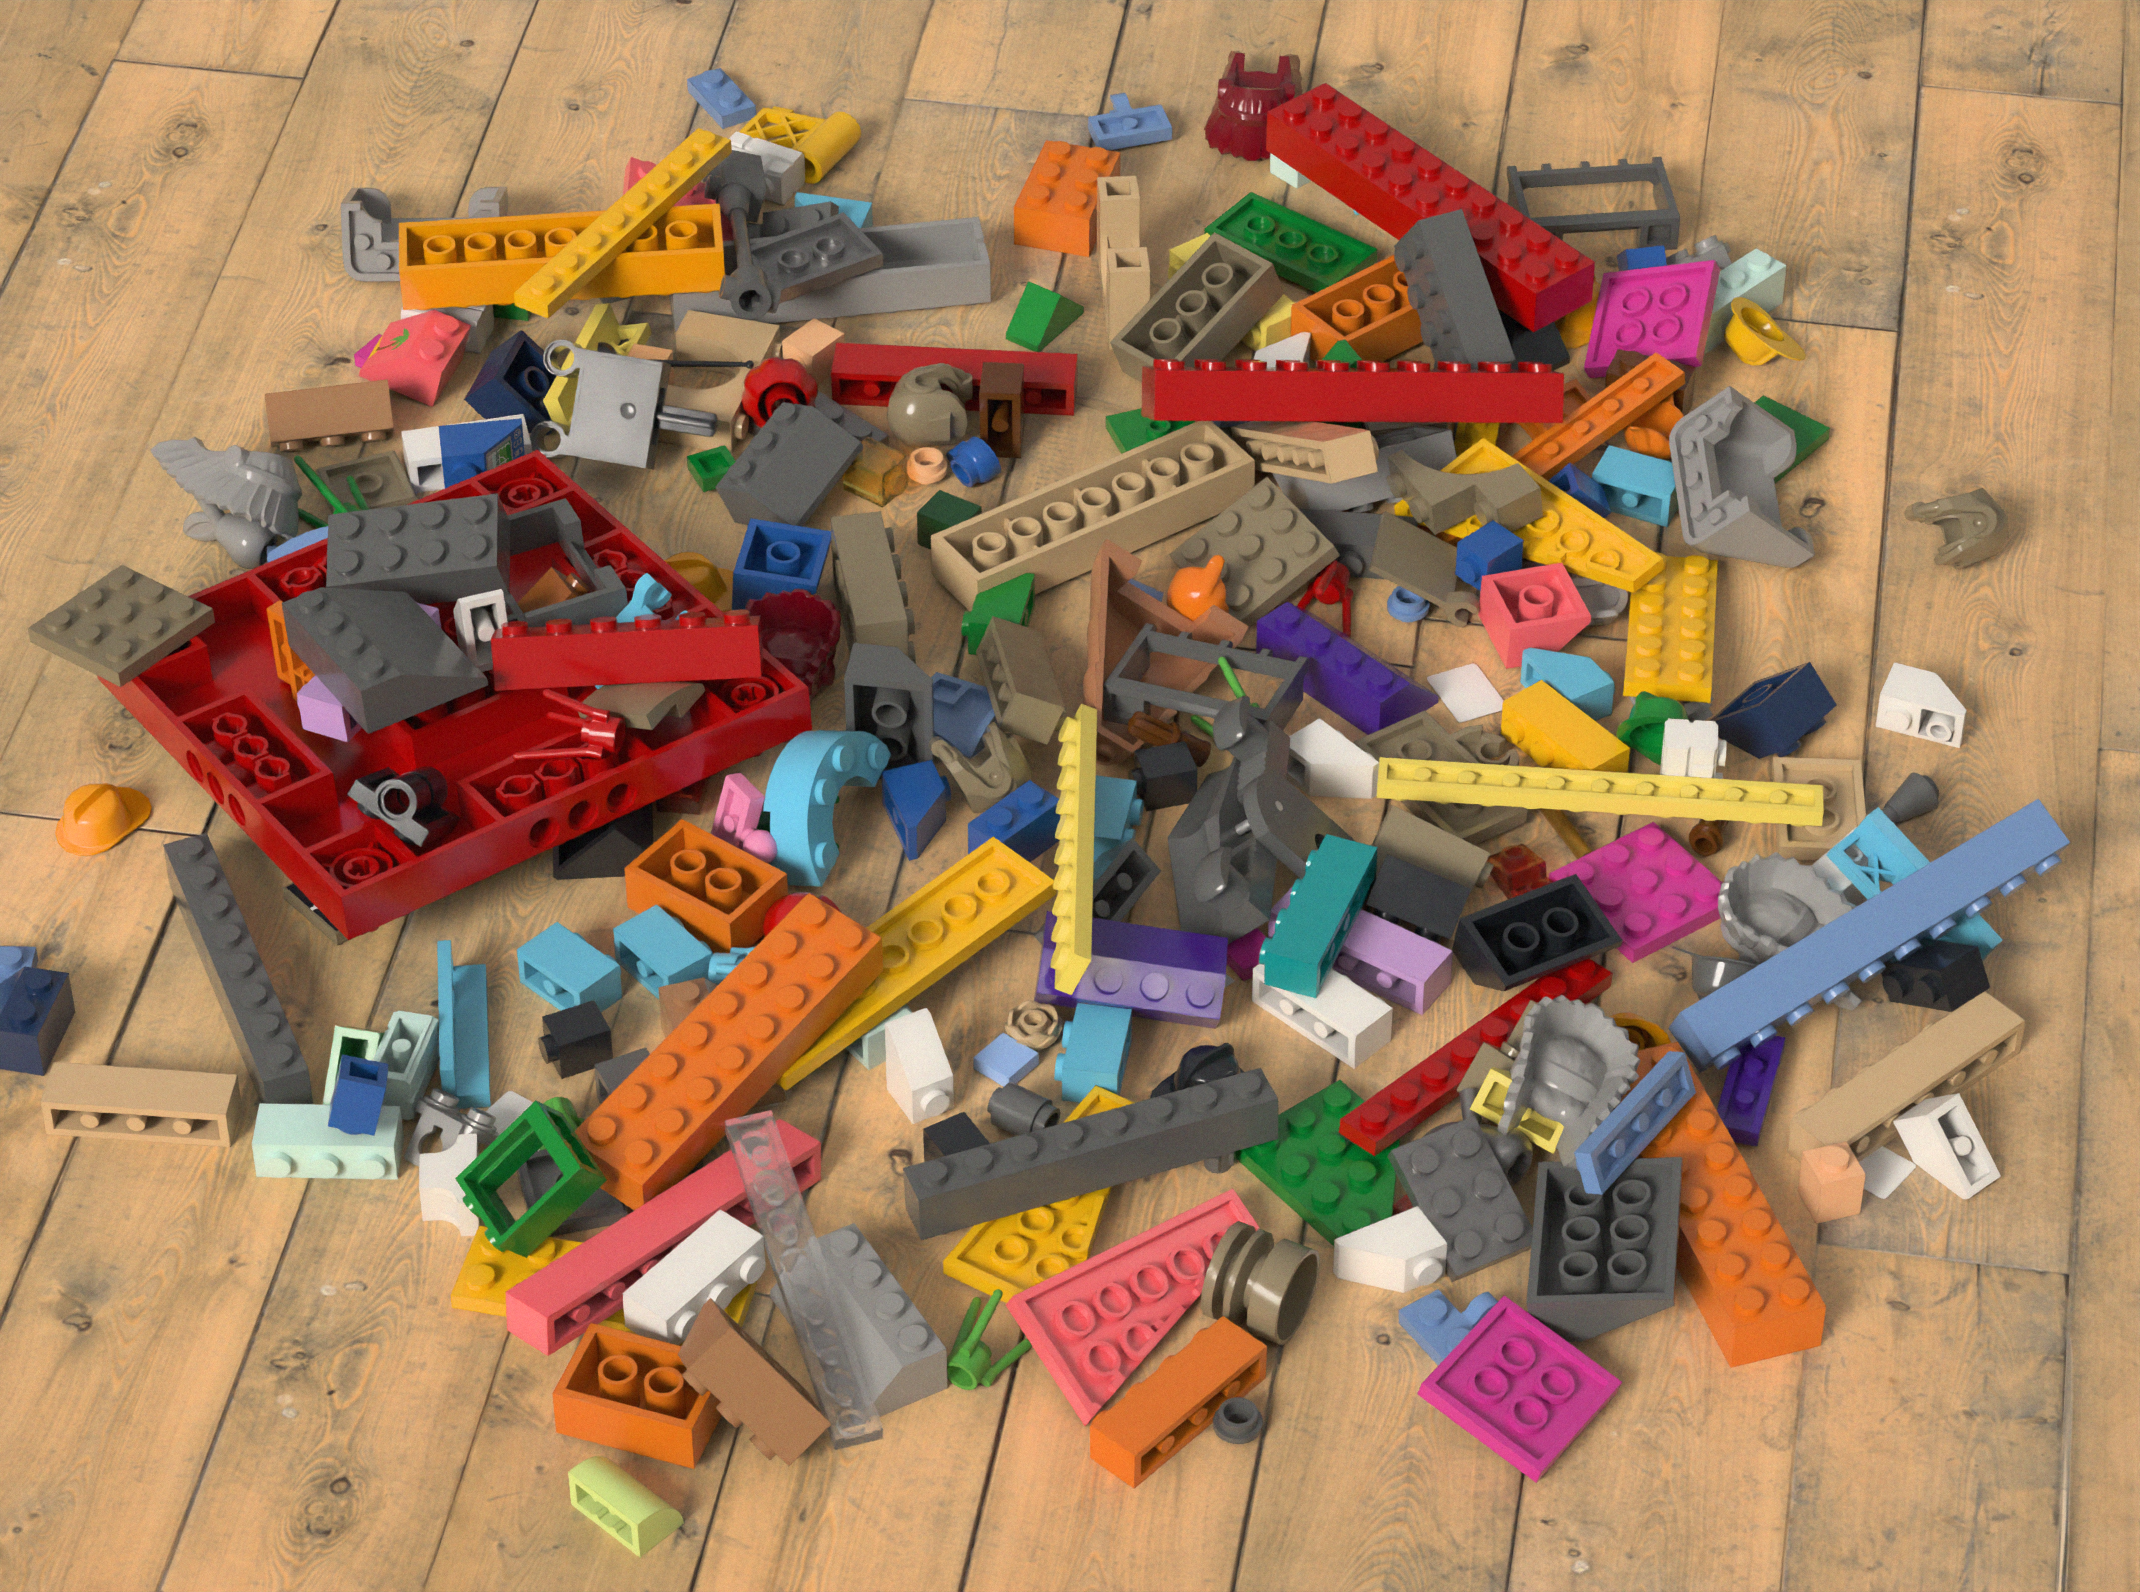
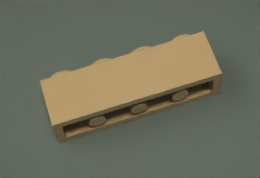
M53 1062L40 1101L46 1135L231 1147L242 1110L237 1074Z

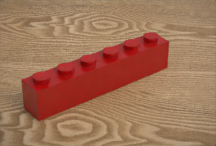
M836 343L831 370L832 400L840 405L888 407L889 399L895 386L904 374L918 367L944 363L951 365V367L962 369L965 373L972 375L973 397L966 401L965 409L966 411H979V390L983 362L1024 364V413L1074 416L1078 386V354ZM939 383L942 390L953 393L949 386Z
M731 610L724 612L723 617L706 618L705 613L688 612L680 614L679 620H661L660 615L646 614L636 616L634 618L635 622L617 623V618L597 617L591 619L590 624L573 625L570 619H554L547 621L544 627H528V622L525 621L506 622L501 624V629H495L491 637L495 691L762 677L764 660L761 616H750V611Z

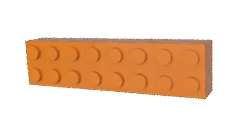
M808 893L575 1130V1133L607 1179L599 1188L631 1209L636 1210L657 1195L679 1183L883 972L882 938Z
M1678 1042L1638 1051L1637 1057L1641 1062L1636 1072L1639 1077L1630 1085L1631 1089L1621 1097V1102L1668 1051L1683 1052ZM1687 1059L1696 1093L1635 1158L1682 1157L1683 1172L1677 1269L1730 1368L1821 1346L1826 1305Z

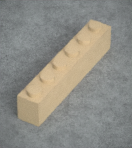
M1252 421L1230 427L1233 441L1255 460V470L1331 484L1378 472L1376 460L1379 458V449L1375 438L1371 436L1370 430L1307 421Z
M1984 991L1938 1022L1929 1023L1920 1034L1905 1044L1900 1043L1896 1045L1887 1056L1874 1065L1865 1066L1856 1077L1841 1087L1836 1086L1832 1088L1823 1099L1808 1109L1803 1108L1799 1110L1789 1124L1790 1134L1787 1153L1801 1162L1803 1151L1847 1141L1856 1159L1860 1162L1900 1135L1893 1121L1925 1099L1956 1093L1960 1094L2019 1054L2025 1019Z

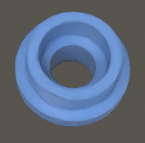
M1401 586L1396 587L1387 600L1389 614L1402 622L1410 623L1420 620L1429 612L1430 603L1428 600Z

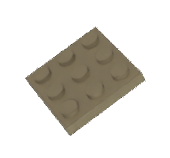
M1268 477L1259 482L1169 554L1179 569L1192 566L1205 568L1214 555H1221L1225 560L1221 571V579L1226 588V603L1229 607V614L1249 627L1340 556L1335 546Z
M121 565L30 626L28 633L31 643L122 687L215 623L213 608Z

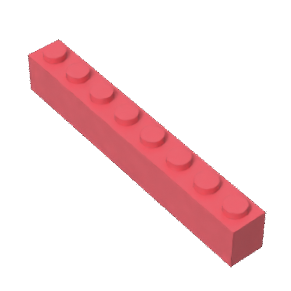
M778 1119L506 1291L507 1331L547 1356L556 1352L585 1333L590 1323L599 1324L624 1308L622 1293L717 1211L722 1210L749 1227L820 1181L821 1142L782 1119Z

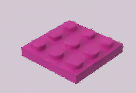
M1709 260L1603 273L1584 370L1588 377H1606V371L1618 349L1636 351L1647 356L1657 352L1667 360L1678 361L1679 363L1694 367L1702 366L1720 274V268L1716 261Z
M1655 822L1549 873L1548 884L1577 874L1623 940L1622 945L1616 949L1632 963L1721 918L1718 910V896L1723 882Z
M1504 1295L1422 1382L1417 1394L1537 1483L1617 1394L1622 1381Z

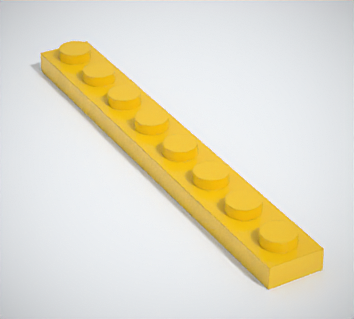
M700 128L696 129L514 292L515 306L549 319L732 153L731 140Z

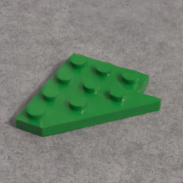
M1341 1080L1336 1081L1279 1114L1278 1139L1236 1151V1159L1333 1246L1334 1239L1392 1216L1397 1174L1388 1155L1391 1150L1400 1147L1401 1139L1399 1138L1376 1156H1373L1339 1133L1340 1119L1365 1102Z

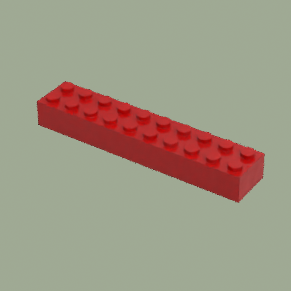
M1327 83L1317 86L1267 111L1266 150L1397 240H1400L1418 220L1462 209L1497 308L1532 332L1547 326L1592 301L1595 262Z
M1153 359V366H1142L1141 416L1154 421L1563 423L1564 373L1552 371V364H1545L1543 362L1520 361L1518 362V369H1511L1510 363L1478 361V369H1471V363L1438 361L1437 369L1430 368V363L1410 360L1397 361V368H1390V363L1378 360H1357V368H1349V362H1341V360H1316V368H1308V362H1300V360H1276V367H1267V362L1235 359V367H1226V361H1219V359H1194V367H1185V361H1178V359Z

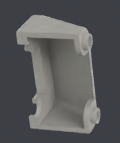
M484 187L474 192L469 200V218H392L390 199L383 191L376 188H351L341 202L342 250L345 271L353 279L363 282L400 281L399 223L507 216L508 210L507 187Z
M1731 386L1682 417L1675 424L1669 436V446L1682 534L1687 544L1701 553L1784 568H1794L1815 555L1812 537L1808 532L1800 527H1794L1787 531L1781 525L1774 477L1790 468L1795 461L1797 445L1793 429Z

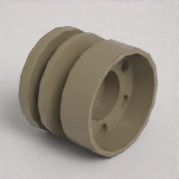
M1237 1221L1229 1227L1221 1238L1207 1269L1201 1293L1203 1315L1216 1320L1224 1316L1237 1326H1240L1247 1319L1249 1333L1284 1345L1293 1337L1301 1325L1313 1298L1320 1268L1318 1251L1285 1238L1274 1246L1272 1233L1261 1229L1256 1232L1254 1226Z

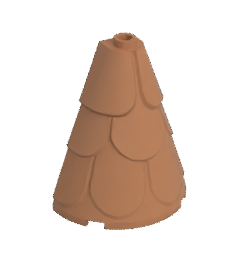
M1108 539L1100 546L1091 571L1090 617L1087 627V671L1083 678V704L1097 710L1096 763L1104 766L1123 762L1145 743L1128 733V725L1104 720L1103 684L1146 623L1156 625V632L1178 637L1182 631L1191 632L1192 640L1219 645L1223 639L1232 641L1233 649L1243 641L1249 627L1215 605H1212L1192 622L1140 590L1128 581L1138 573L1142 560ZM1152 652L1150 654V668L1140 682L1193 693L1208 679L1207 675L1217 664L1161 652ZM1150 705L1151 716L1165 723L1177 713L1173 709Z

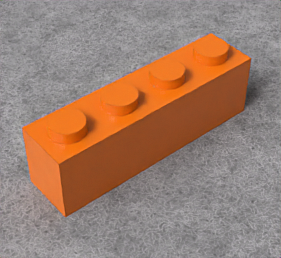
M1224 1316L1219 1318L1209 1328L1199 1330L1187 1346L1175 1356L1170 1355L1165 1358L1158 1370L1142 1383H1135L1127 1391L1124 1398L1109 1410L1101 1411L1094 1418L1090 1425V1458L1135 1489L1213 1423L1215 1412L1224 1401L1235 1397L1243 1398L1266 1379L1267 1345Z

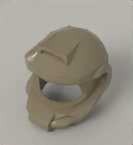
M944 363L918 367L904 374L897 382L888 404V425L895 437L906 445L919 448L957 443L965 435L968 417L965 403L973 397L972 375L965 373L962 369L951 367V365ZM939 383L949 386L953 393L942 390Z
M1984 488L1926 504L1916 502L1907 506L1904 512L1906 519L1909 521L1941 527L1945 544L1938 548L1939 553L1934 558L1936 565L1951 564L1955 569H1961L1997 555L2009 536L2008 516Z
M995 722L988 724L987 733L982 735L985 748L972 758H967L955 746L952 747L939 736L933 737L929 741L930 751L942 760L959 786L973 813L985 812L1024 783L1031 780L1032 777L1031 768L1015 736L1012 733L1005 734Z

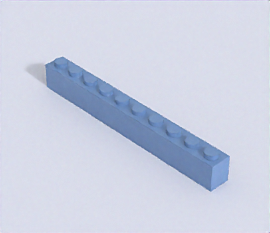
M2037 799L1684 1009L1678 1014L1668 1029L1699 1073L1713 1065L1718 1070H1721L1741 1056L1739 1050L1751 1043L1754 1048H1758L1771 1040L1778 1033L1775 1028L1788 1021L1792 1027L1802 1022L1814 1012L1812 1006L1824 999L1827 1005L1844 996L1850 990L1848 984L1860 978L1863 983L1870 981L1885 970L1886 966L1883 963L1891 958L1896 957L1899 962L1908 958L1921 948L1922 945L1919 942L1929 935L1934 940L1943 937L1957 926L1954 920L1964 914H1967L1970 919L1978 916L1992 905L1991 898L1999 893H2002L2005 898L2016 893L2027 884L2025 878L2034 872H2037L2040 877L2046 875L2062 863L2059 855L2070 844V841L2041 801Z

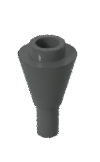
M1912 772L1884 805L1882 811L1893 823H1899L1936 810L1939 806V790L1931 778Z

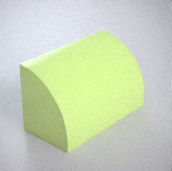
M605 1456L588 1458L568 1471L571 1505L639 1557H642L684 1524L682 1515L675 1508Z

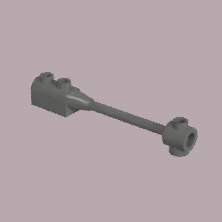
M732 150V153L702 179V182H706L704 198L713 199L716 204L720 203V212L730 221L738 266L730 276H723L719 298L731 301L732 309L738 316L744 319H757L767 312L776 313L782 284L779 281L769 280L761 268L754 266L747 221L757 223L766 191L761 156Z

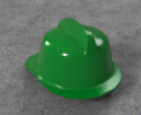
M1642 691L1636 697L1629 719L1618 726L1616 735L1624 744L1661 766L1665 721L1668 719H1689L1684 706L1677 700L1658 697L1649 692Z

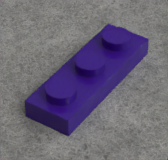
M1774 1036L1758 1048H1754L1751 1043L1739 1050L1741 1056L1729 1066L1717 1112L1733 1141L1736 1143L1758 1147L1784 1053L1785 1037Z

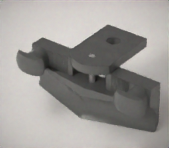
M1242 696L1230 701L1220 709L1214 718L1213 737L1215 744L1219 750L1227 749L1234 756L1231 765L1225 770L1210 773L1206 776L1167 838L1181 931L1228 938V944L1270 920L1277 858L1303 880L1308 856L1311 850L1318 851L1326 834L1355 841L1286 779L1291 738L1273 721L1269 720L1261 724L1248 713L1250 697Z

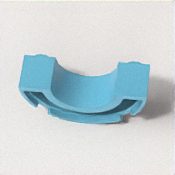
M805 731L794 737L777 758L767 784L763 811L770 812V834L777 845V855L769 864L787 873L788 885L823 886L840 854L834 840L832 824L834 804L839 790L842 786L875 787L891 756L886 744L876 736L864 731Z

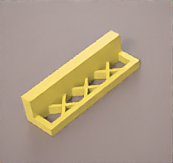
M610 303L596 304L575 343L580 344L584 349L597 351L598 343L605 342L612 345L618 355L628 356L634 343L641 345L647 343L652 331L648 323L619 325ZM630 339L629 341L618 346L621 340ZM572 350L563 363L562 370L570 368L573 364L574 354ZM556 376L543 402L552 421L562 423L570 428L579 376L575 378Z

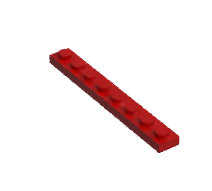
M1589 958L1540 977L1341 1118L1339 1133L1373 1156H1376L1459 1096V1092L1456 1090L1483 1042L1501 1047L1504 1041L1507 1042L1530 1000L1539 1003L1545 996L1554 999L1563 995L1570 1001L1580 1000L1582 1003L1587 1004L1611 987L1613 973Z

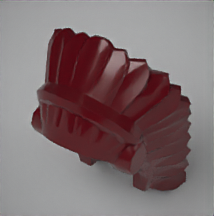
M1231 51L1222 79L1218 81V95L1215 105L1212 107L1211 115L1208 117L1204 127L1205 140L1208 141L1211 149L1218 148L1222 155L1231 153L1235 158L1243 157L1245 161H1257L1260 158L1268 160L1271 153L1266 150L1267 111L1302 95L1300 59L1298 55L1294 54L1280 56L1277 73L1273 74L1262 71L1247 72L1244 71L1245 53Z
M794 589L791 593L783 590L778 595L766 592L762 599H749L745 609H739L750 611V616H761L763 648L808 686L810 703L823 686L833 685L836 672L833 660L836 654V646L840 639V626L842 623L840 610H836L831 600H822L818 594L812 595L805 589Z

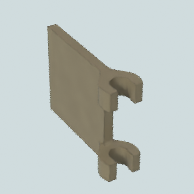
M1385 511L1380 519L1369 571L1438 605L1445 611L1448 620L1457 627L1464 628L1467 624L1469 612L1462 609H1467L1474 614L1478 610L1480 598L1476 594L1468 591L1454 592L1458 577L1455 575L1457 547Z

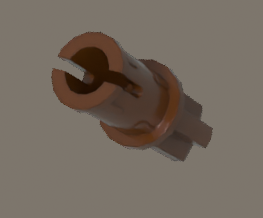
M1136 711L1127 723L1128 733L1131 736L1155 747L1185 741L1196 767L1203 766L1210 755L1211 743L1182 731L1178 723L1171 722L1167 724L1141 711Z

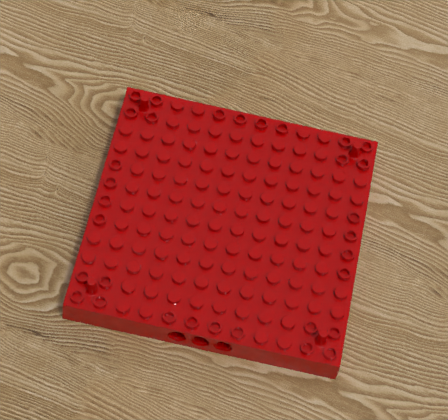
M539 450L407 504L498 494L506 514L511 515L566 498L581 520L585 550L598 569L611 565L626 588L628 604L632 600L637 581L644 574L648 573L672 594L664 606L652 610L654 614L661 616V620H675L684 610L687 612L705 613L706 618L723 617V612ZM328 538L188 596L213 608L215 623L122 687L97 676L98 680L348 940L368 932H374L380 926L390 921L406 916L414 910L445 898L478 881L485 880L491 875L515 864L522 863L537 854L561 845L592 829L601 827L616 818L638 810L671 793L678 792L682 788L715 775L739 762L752 757H758L764 751L783 742L790 741L800 733L812 730L808 686L764 648L762 677L683 681L702 683L706 690L683 717L664 716L653 730L626 727L621 750L617 754L605 751L602 760L591 757L514 760L512 754L516 751L588 747L589 744L581 740L582 728L547 718L549 711L580 717L578 712L545 698L543 691L549 689L583 702L598 689L595 686L495 691L493 669L482 672L487 677L488 686L369 734L361 728L349 742L304 730L297 701L292 696L291 685L277 676L266 608L279 600L286 602L304 592L313 591L321 587L326 588ZM558 542L510 556V593L516 603L527 594L551 567L565 576L572 572L581 579ZM457 601L426 604L439 609L441 629L458 646L453 612ZM423 766L433 767L441 772L447 781L448 795L443 806L459 816L460 820L452 833L421 847L419 845L414 846L400 840L393 832L395 828L382 819H373L362 813L357 807L358 802L347 794L356 779L386 767L391 768L399 775Z

